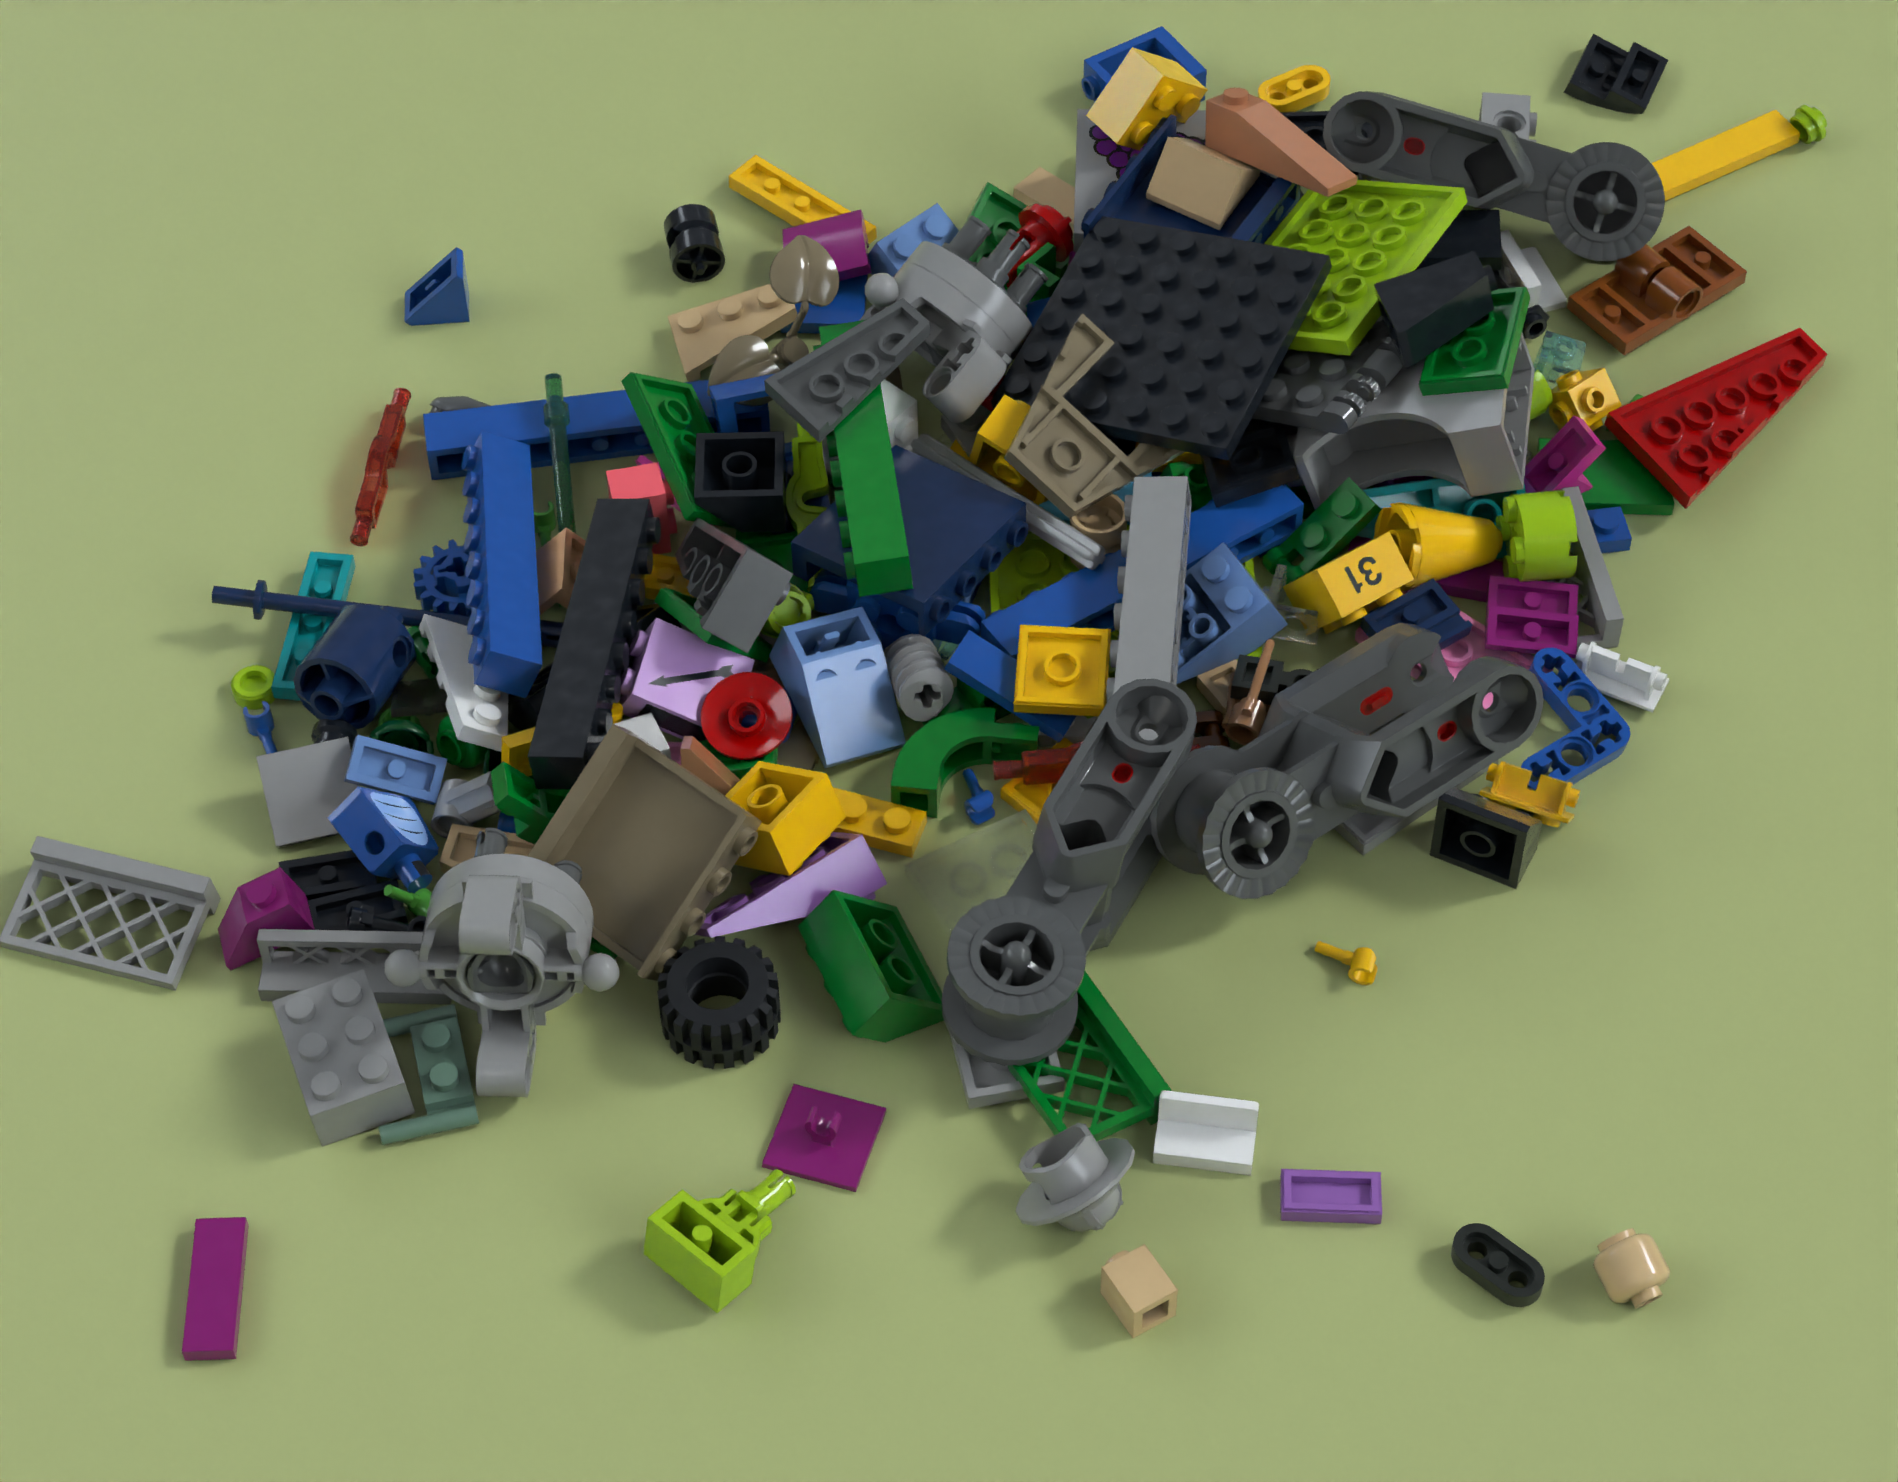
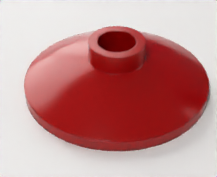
M756 672L733 674L718 682L707 694L701 709V726L709 744L722 755L737 760L757 759L775 750L786 738L792 723V706L784 688L771 677ZM752 714L757 717L755 725L749 728L741 726L745 716Z

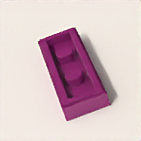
M246 1217L196 1219L182 1354L185 1361L236 1359L249 1229Z

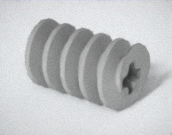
M909 634L898 638L885 648L884 656L893 692L905 715L921 722H927L935 718L950 702L954 689L952 679L949 677L948 672L944 670V663L933 642L920 634Z

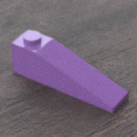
M832 832L830 837L822 842L791 876L777 873L759 875L749 883L753 891L748 896L745 893L738 894L725 900L706 914L703 925L694 935L712 938L807 917L832 890L874 900L876 898L874 892L886 885L887 882L862 834Z

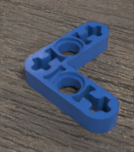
M1544 648L1538 651L1534 656L1529 671L1536 675L1542 686L1544 700L1572 732L1528 757L1522 763L1521 768L1533 771V776L1540 777L1541 774L1547 773L1551 766L1553 771L1548 776L1571 782L1574 785L1612 762L1623 753L1631 735L1630 728L1626 721L1564 651L1557 648ZM1544 666L1548 670L1555 667L1559 672L1556 675L1553 671L1545 673L1542 669ZM1560 685L1563 687L1562 691L1558 690ZM1573 695L1581 696L1589 702L1591 709L1585 712L1574 710L1570 707L1567 698ZM1601 733L1605 736L1613 734L1616 737L1615 741L1607 738L1598 743L1595 750L1593 744L1597 742ZM1567 749L1578 751L1583 756L1585 763L1580 766H1572L1564 761L1561 752ZM1530 780L1528 788L1536 790L1539 780L1535 782Z

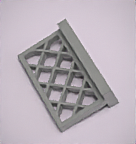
M37 836L30 850L34 861L0 935L1 947L176 991L207 914H215L221 899L211 878ZM43 876L61 880L65 890L42 901H39L36 895ZM68 882L75 883V885L70 887ZM93 888L103 890L108 900L82 912L75 897ZM111 892L119 895L113 897ZM135 899L147 901L151 911L126 923L119 907ZM70 900L77 916L52 928L45 912ZM154 903L161 904L162 906L156 908ZM179 909L193 912L188 925L169 934L162 920L163 917ZM114 911L121 926L95 938L88 923ZM40 915L47 931L29 940L16 937L22 923ZM157 921L164 937L138 949L131 933ZM83 925L90 941L73 950L62 948L57 938ZM126 936L134 952L117 961L105 959L101 948ZM52 941L54 946L48 945L46 943ZM178 942H180V944H179V946H178V949H177L176 946H175V944L178 943ZM170 947L174 958L167 974L149 970L144 959ZM93 952H96L97 956H93V955H89V954H91V953H93ZM138 962H139L140 965H141V967L133 966L134 964H136V963H138Z

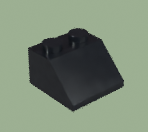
M784 431L696 433L695 504L742 533L786 532V454Z
M1453 788L1438 799L1430 856L1517 889L1537 850L1542 821L1531 817L1523 811L1513 810L1489 801L1481 795Z

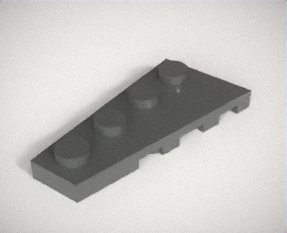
M902 298L765 379V392L820 443L930 335V322Z

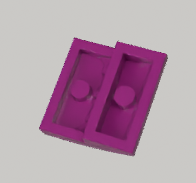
M861 209L783 229V248L797 235H805L822 245L830 254L837 267L839 281L872 273L867 250L869 248Z
M1490 575L1487 585L1485 649L1536 654L1544 648H1557L1564 651L1570 658L1575 659L1579 615H1577L1579 585L1538 580L1520 582L1519 578Z

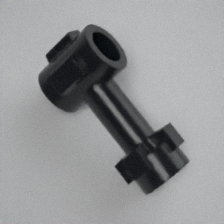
M362 904L360 908L353 906L350 908L345 930L423 932L426 917L418 915L409 924L376 917L373 914L374 906Z

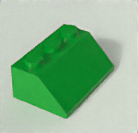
M832 890L797 926L806 943L805 948L808 955L816 962L824 978L825 989L834 998L843 1015L842 1022L853 1036L886 1043L944 1021L942 1015V991L897 906Z

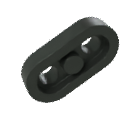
M1471 1223L1463 1226L1456 1232L1451 1249V1258L1458 1270L1509 1306L1525 1307L1538 1300L1542 1293L1545 1273L1541 1264L1534 1257L1494 1228L1485 1224ZM1479 1252L1484 1258L1475 1259L1468 1253ZM1512 1281H1518L1522 1283L1525 1287L1516 1288L1511 1286L1509 1283Z

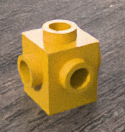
M1605 368L1586 371L1573 370L1555 380L1557 386L1551 389L1553 402L1549 406V414L1559 430L1573 416L1583 419L1589 428L1594 431L1603 425L1602 418L1607 416L1609 412L1621 407L1622 404Z

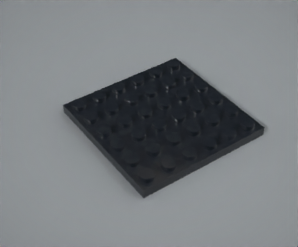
M1102 216L1091 232L1087 233L990 401L993 410L1004 394L1013 400H1020L1030 406L1032 405L1074 323L1083 313L1115 344L1064 398L1105 436L1230 460L1332 268L1330 257L1325 254Z

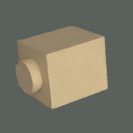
M1145 1244L1130 1252L1124 1250L1116 1253L1102 1266L1100 1293L1132 1338L1176 1316L1178 1289Z

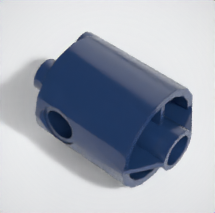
M362 603L345 605L340 609L299 664L293 679L297 696L304 707L317 719H341L352 724L356 729L364 728L373 721L417 658L414 641L403 625L401 613L391 606L379 608Z

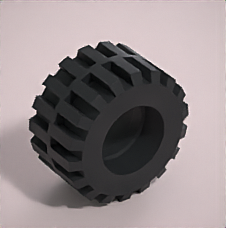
M716 936L715 942L708 943L705 942L704 938L694 941L695 947L691 949L683 946L677 950V959L669 958L664 964L665 973H660L658 978L657 995L662 1032L665 1040H670V1048L676 1054L684 1052V1059L695 1064L697 1060L703 1061L704 1068L714 1069L715 1063H724V1069L735 1067L734 1061L742 1060L746 1064L754 1060L753 1052L755 1051L763 1054L769 1048V1039L776 1038L779 1031L778 1023L781 1022L777 972H774V966L769 957L762 958V950L755 945L746 948L745 940L735 938L732 943L725 942V936ZM719 995L732 996L740 1000L735 1005L725 1009H708L698 1005L710 997Z

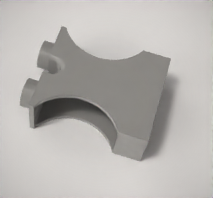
M1523 333L1521 334L1507 389L1422 396L1419 381L1425 358H1423L1413 366L1405 368L1402 365V369L1383 390H1380L1381 392L1372 402L1364 400L1366 404L1365 412L1357 418V421L1347 433L1336 434L1298 427L1297 434L1287 435V439L1300 479L1287 483L1290 488L1305 486L1315 510L1348 477L1361 489H1366L1395 478L1430 476L1455 483L1463 488L1471 497L1523 489L1535 371Z

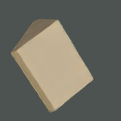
M1168 137L1147 189L1146 198L1220 230L1260 176V169L1226 156L1191 139Z

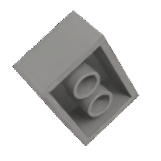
M365 968L272 1001L310 1118L322 1147L415 1113Z

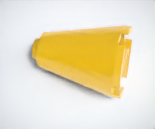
M1400 502L1390 504L1391 507L1383 508L1379 512L1375 524L1374 539L1390 532L1414 580L1399 587L1401 591L1416 588L1433 578L1435 581L1492 563L1501 551L1503 544L1501 531L1490 519Z

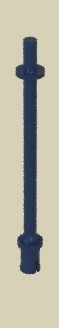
M258 580L255 590L214 586L212 591V603L253 608V616L257 620L262 619L265 610L335 618L343 606L359 604L358 602L268 592L265 580ZM367 604V605L377 606V607H379V608H381V607L383 606V605ZM393 607L403 616V625L410 627L420 626L424 614L468 626L470 618L468 615ZM540 620L542 647L557 648L564 622Z

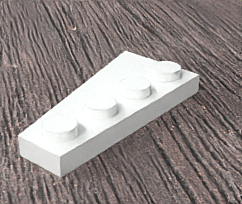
M424 614L419 630L422 637L428 638L427 653L430 662H436L439 671L436 679L439 688L444 689L448 697L445 705L457 740L501 752L502 737L508 735L509 694L474 684L473 665L468 663L472 635L467 634V626Z

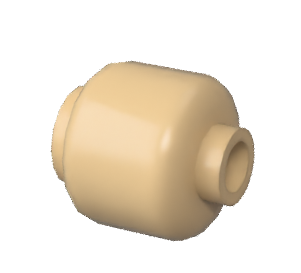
M1634 1228L1613 1235L1597 1246L1600 1253L1596 1256L1593 1266L1609 1298L1613 1302L1626 1303L1632 1301L1635 1309L1657 1300L1663 1295L1659 1286L1667 1281L1670 1270L1651 1235L1636 1234Z

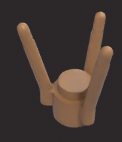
M1272 639L1266 641L1248 695L1241 699L1239 703H1237V699L1230 698L1235 672L1230 675L1226 714L1221 726L1225 729V733L1231 740L1242 745H1246L1258 738L1267 716L1265 704L1257 698L1275 645Z

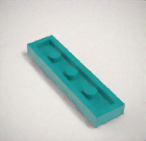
M310 551L298 596L346 601L356 567L354 555ZM292 613L271 686L274 698L300 700L296 694L293 681L296 669L334 617Z

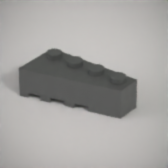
M696 517L675 557L683 578L689 580V585L687 586L689 594L697 598L694 608L696 613L703 616L700 620L701 627L748 654L775 605H780L787 597L791 586L789 581L793 573L741 541Z

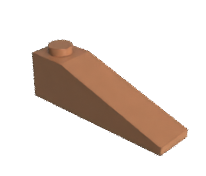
M1228 88L1224 90L1223 94L1206 100L1205 146L1327 197L1357 184V176L1266 100L1250 95L1243 88Z

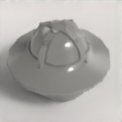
M1076 1123L1030 1148L1021 1158L1019 1168L1027 1181L1032 1182L1019 1198L1015 1210L1022 1224L1038 1226L1057 1221L1061 1226L1071 1231L1084 1232L1092 1229L1095 1231L1103 1229L1124 1203L1122 1201V1188L1119 1181L1132 1165L1135 1151L1129 1141L1119 1138L1096 1141L1086 1124ZM1036 1163H1040L1042 1166L1032 1169Z

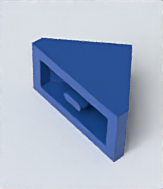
M454 248L405 292V323L415 326L470 322L469 288L464 255L461 249Z

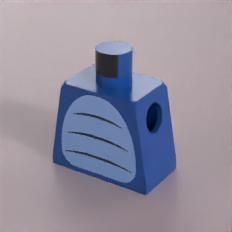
M358 786L327 817L362 864L373 875L401 880L409 893H415L419 889L426 888L431 883L433 877L426 868V865L438 854L439 847L410 797Z

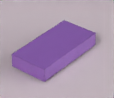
M1281 1169V1221L1381 1224V1172Z

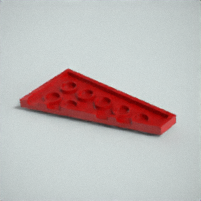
M1797 328L1609 412L1604 425L1669 493L1687 509L1823 366L1827 353L1801 328Z

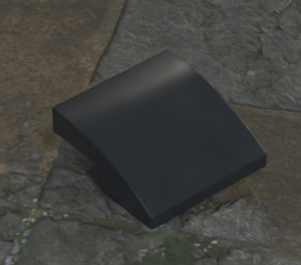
M1593 34L1577 63L1564 93L1591 105L1613 111L1643 114L1668 59L1636 42H1633L1627 52Z

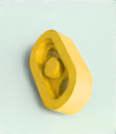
M1303 65L1264 81L1258 88V98L1266 100L1279 112H1296L1324 100L1329 95L1330 74L1320 66Z

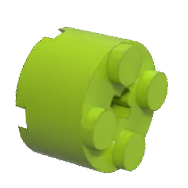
M1564 490L1511 494L1503 498V515L1496 517V527L1501 531L1503 542L1505 541L1507 555L1503 557L1504 577L1519 578L1520 582L1565 579L1574 576L1577 567V556H1569L1571 542H1578L1577 526L1571 499L1569 496H1563Z

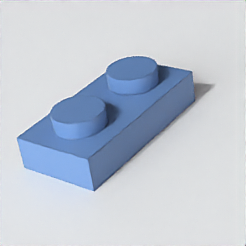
M357 735L354 740L344 781L378 791L410 797L412 800L434 805L437 802L447 759Z

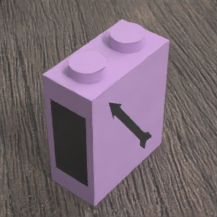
M655 618L645 631L640 629L637 631L630 645L629 655L634 657L631 669L627 668V670H624L620 678L622 695L620 703L623 706V714L634 718L651 712L661 731L683 739L684 736H693L698 741L707 740L701 726V709L707 694L718 682L730 675L752 672L755 660L708 644L696 634Z

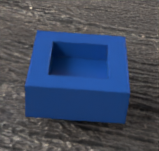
M1621 506L1587 510L1601 553L1630 550L1632 537Z

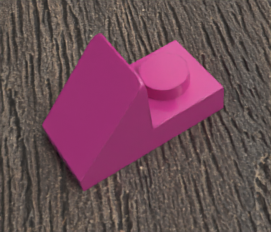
M1573 416L1525 466L1524 485L1526 493L1554 491L1579 486L1580 492L1583 493L1593 487L1583 472L1599 457L1606 447L1583 419Z

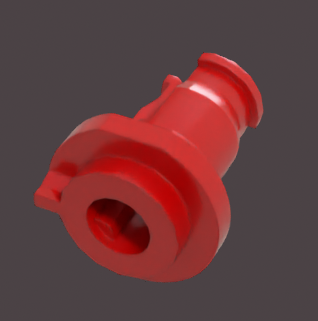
M1037 203L1026 206L1019 213L1021 228L1017 233L1020 235L1011 245L1010 250L1012 251L1023 237L1030 244V248L1025 251L1007 274L1009 276V282L1006 284L1007 288L1017 277V267L1049 242L1056 246V262H1063L1069 257L1070 252L1074 251L1073 231L1069 225L1072 220L1069 216L1064 218L1053 207Z

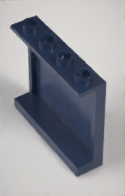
M1171 114L1161 127L1153 129L1146 146L1139 154L1135 153L1130 158L1121 177L1108 185L1103 199L1096 208H1090L1086 212L1082 220L1081 230L1084 232L1085 239L1087 233H1090L1101 217L1105 216L1264 244L1300 200V185L1280 177L1273 178L1260 172L1258 179L1220 230L1147 199L1146 192L1167 138H1184L1176 134V116Z
M895 445L891 450L914 589L878 595L917 612L919 634L925 636L938 623L944 622L950 611L964 597H969L975 590L976 585L989 572H994L999 567L1001 561L1015 547L1017 548L1023 544L1029 530V526L1026 523V502ZM836 500L791 541L794 576L809 581L823 568L847 580L843 553L852 552V547L844 549L842 547L839 522L847 521V517L838 518ZM857 579L848 580L857 584Z

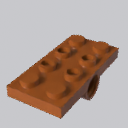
M1687 226L1652 248L1646 244L1637 252L1618 259L1613 271L1570 295L1567 309L1620 353L1626 355L1744 284L1747 271L1696 230Z

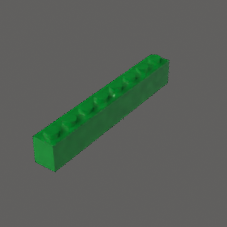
M865 320L819 327L821 345H814L813 351ZM880 383L826 436L829 458L838 457L839 459L830 461L834 488L843 486V490L834 491L838 518L847 517V521L839 522L843 549L852 547V552L843 553L847 580L857 579L859 597L914 589Z

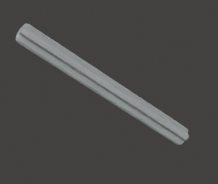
M921 434L918 439L912 441L913 453L1026 502V523L1029 526V531L1088 569H1096L1099 564H1103L1106 558L1104 556L1105 549L1094 540L928 434Z

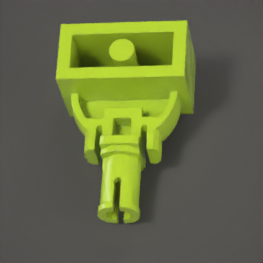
M775 1169L749 1192L741 1190L737 1193L734 1189H730L720 1198H706L697 1201L682 1189L647 1218L643 1254L718 1313L752 1284L754 1264L759 1253L760 1243L771 1233L772 1221L768 1215L787 1199L794 1196L796 1192L795 1185L788 1176L777 1182L783 1177V1172Z

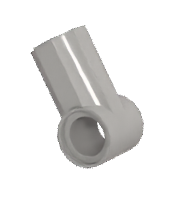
M491 771L470 781L449 779L442 783L430 823L432 830L436 834L447 839L452 823L472 827L474 823L501 812L495 806L493 800Z

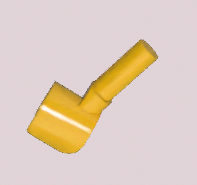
M1322 941L1317 942L1315 952L1350 965L1348 976L1352 981L1361 985H1371L1374 982L1378 968L1375 965L1376 956L1372 949L1360 947L1351 952Z

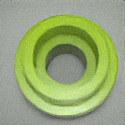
M1801 105L1795 110V115L1790 118V123L1800 132L1799 139L1803 143L1819 142L1825 138L1827 121L1820 110L1815 107L1810 108L1807 105Z

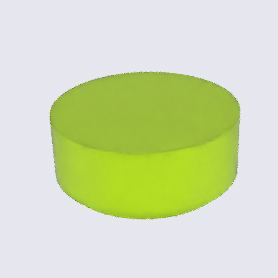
M261 665L247 666L239 670L231 681L235 702L242 708L247 707L249 710L262 709V701H266L270 705L276 699L271 688L275 674L269 668Z

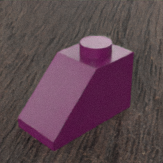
M281 867L239 886L218 927V933L226 967L230 971L261 957L257 943L259 929L315 930L306 894ZM273 946L274 950L280 948L278 946Z

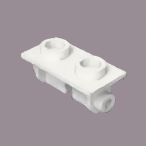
M1593 641L1590 645L1581 643L1576 655V660H1578L1576 665L1602 694L1653 713L1669 682L1667 674L1660 672L1661 667H1653L1632 658H1628L1627 662L1619 660L1620 654L1597 646V643Z

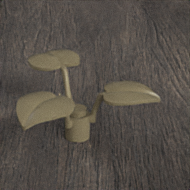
M797 235L777 253L770 266L769 280L776 295L789 304L801 303L800 310L790 331L787 332L786 338L782 339L770 352L765 341L758 336L744 335L730 341L722 349L712 367L707 390L709 397H711L709 386L774 374L809 354L807 345L797 338V333L809 310V303L819 307L827 306L833 301L839 288L837 267L830 254L817 241L805 235ZM897 367L885 380L903 391L899 367ZM767 396L736 403L754 407L767 404L773 399Z

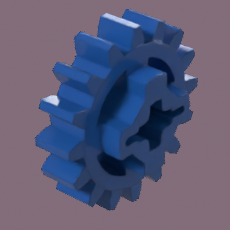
M453 539L449 540L448 549L443 550L435 545L432 547L434 557L421 556V568L414 569L415 582L413 584L416 599L421 600L422 610L470 616L471 607L466 605L470 578L465 577L469 551L465 550L464 546H457Z

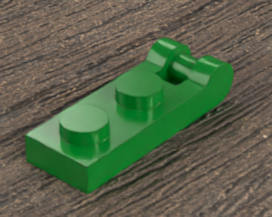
M1348 477L1280 546L1274 547L1266 553L1262 564L1271 574H1278L1281 577V585L1285 586L1332 561L1382 509ZM1301 554L1305 559L1298 566H1293L1292 562Z

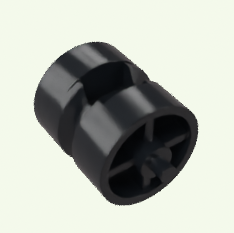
M687 204L671 211L664 221V231L675 275L683 281L692 283L707 281L717 276L725 265V256L713 211L699 204Z

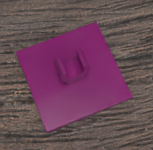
M793 1084L763 1159L762 1167L770 1170L778 1169L785 1174L856 1192L885 1117L886 1108Z

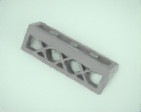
M1579 486L1562 488L1561 490L1565 491L1563 496L1570 497L1575 513L1578 542H1571L1569 556H1577V567L1572 578L1543 581H1557L1558 583L1579 585L1578 593L1583 595V599L1577 606V615H1579V621L1594 628L1595 634L1578 636L1577 652L1581 643L1590 645L1592 641L1597 643V646L1603 648L1618 647L1624 617Z
M259 929L257 943L263 962L258 987L261 1001H273L364 968L377 1003L451 1004L452 1001L440 989L426 990L421 978L414 985L402 988L388 981L384 973L385 961L394 951L405 948L419 955L418 950L421 946L423 932ZM273 946L290 947L295 951H274ZM323 948H338L343 952H329ZM371 948H384L390 953H376Z

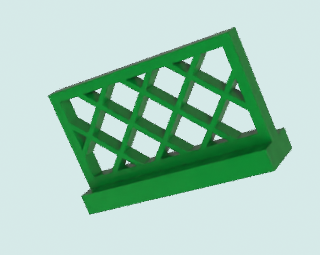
M1084 971L1082 983L1077 991L1078 1011L1074 1025L1082 1033L1080 1043L1067 1040L1057 1050L1076 1055L1072 1069L1069 1070L1044 1064L1046 1057L1039 1062L1028 1063L1022 1066L1008 1065V1069L1016 1081H1019L1022 1085L1023 1091L1054 1135L1067 1129L1063 1118L1065 1112L1093 1118L1088 1129L1095 1140L1099 1141L1144 1119L1150 1125L1157 1123L1160 1092L1163 1090L1171 1091V1088L1089 975ZM1082 1057L1103 1062L1107 1068L1105 1078L1078 1072ZM1047 1075L1063 1077L1065 1082H1067L1063 1098L1042 1093L1037 1085L1039 1077ZM1074 1084L1101 1090L1097 1106L1070 1100ZM1107 1092L1128 1097L1134 1107L1124 1112L1103 1108Z

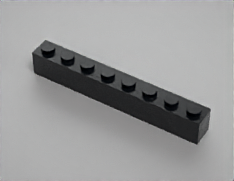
M597 499L527 756L536 789H571L613 725L611 709L613 703H618L620 700L621 670H627L629 665V638H635L637 607L643 606L645 601V575H650L653 570L652 547L653 544L660 542L661 537L659 517H653L650 499Z

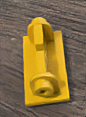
M1501 761L1500 764L1492 763L1489 766L1486 780L1493 782L1492 788L1486 786L1480 790L1479 795L1513 810H1516L1517 807L1533 812V818L1541 820L1544 825L1559 827L1560 822L1568 824L1574 819L1575 814L1565 811L1567 806L1575 808L1579 799L1580 790L1572 788L1573 783L1541 774L1537 788L1534 790L1528 788L1533 771Z

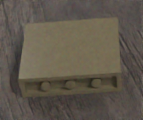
M613 724L528 857L542 860L553 866L562 860L577 863L582 869V873H580L582 874V879L579 885L586 893L593 909L594 926L592 937L638 969L637 975L641 978L658 981L659 974L665 973L664 964L669 958L677 959V950L681 948L686 938L693 936L703 925L706 918V913L704 912L714 896H719L729 885L732 878L730 870L738 858L746 855L756 843L758 838L756 830L762 821L632 731Z

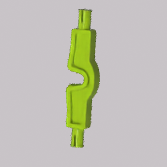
M797 422L798 437H794L791 440L794 475L787 485L785 497L788 519L799 535L827 509V507L808 506L804 502L827 495L829 493V482L823 458L822 441L819 443ZM821 568L808 581V592H810L812 586L814 585L815 578L817 577L818 573L821 570H823V568Z

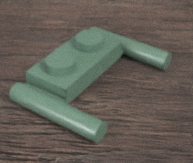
M455 1004L383 1019L389 1038L411 1033L427 1115L378 1126L382 1145L479 1124Z

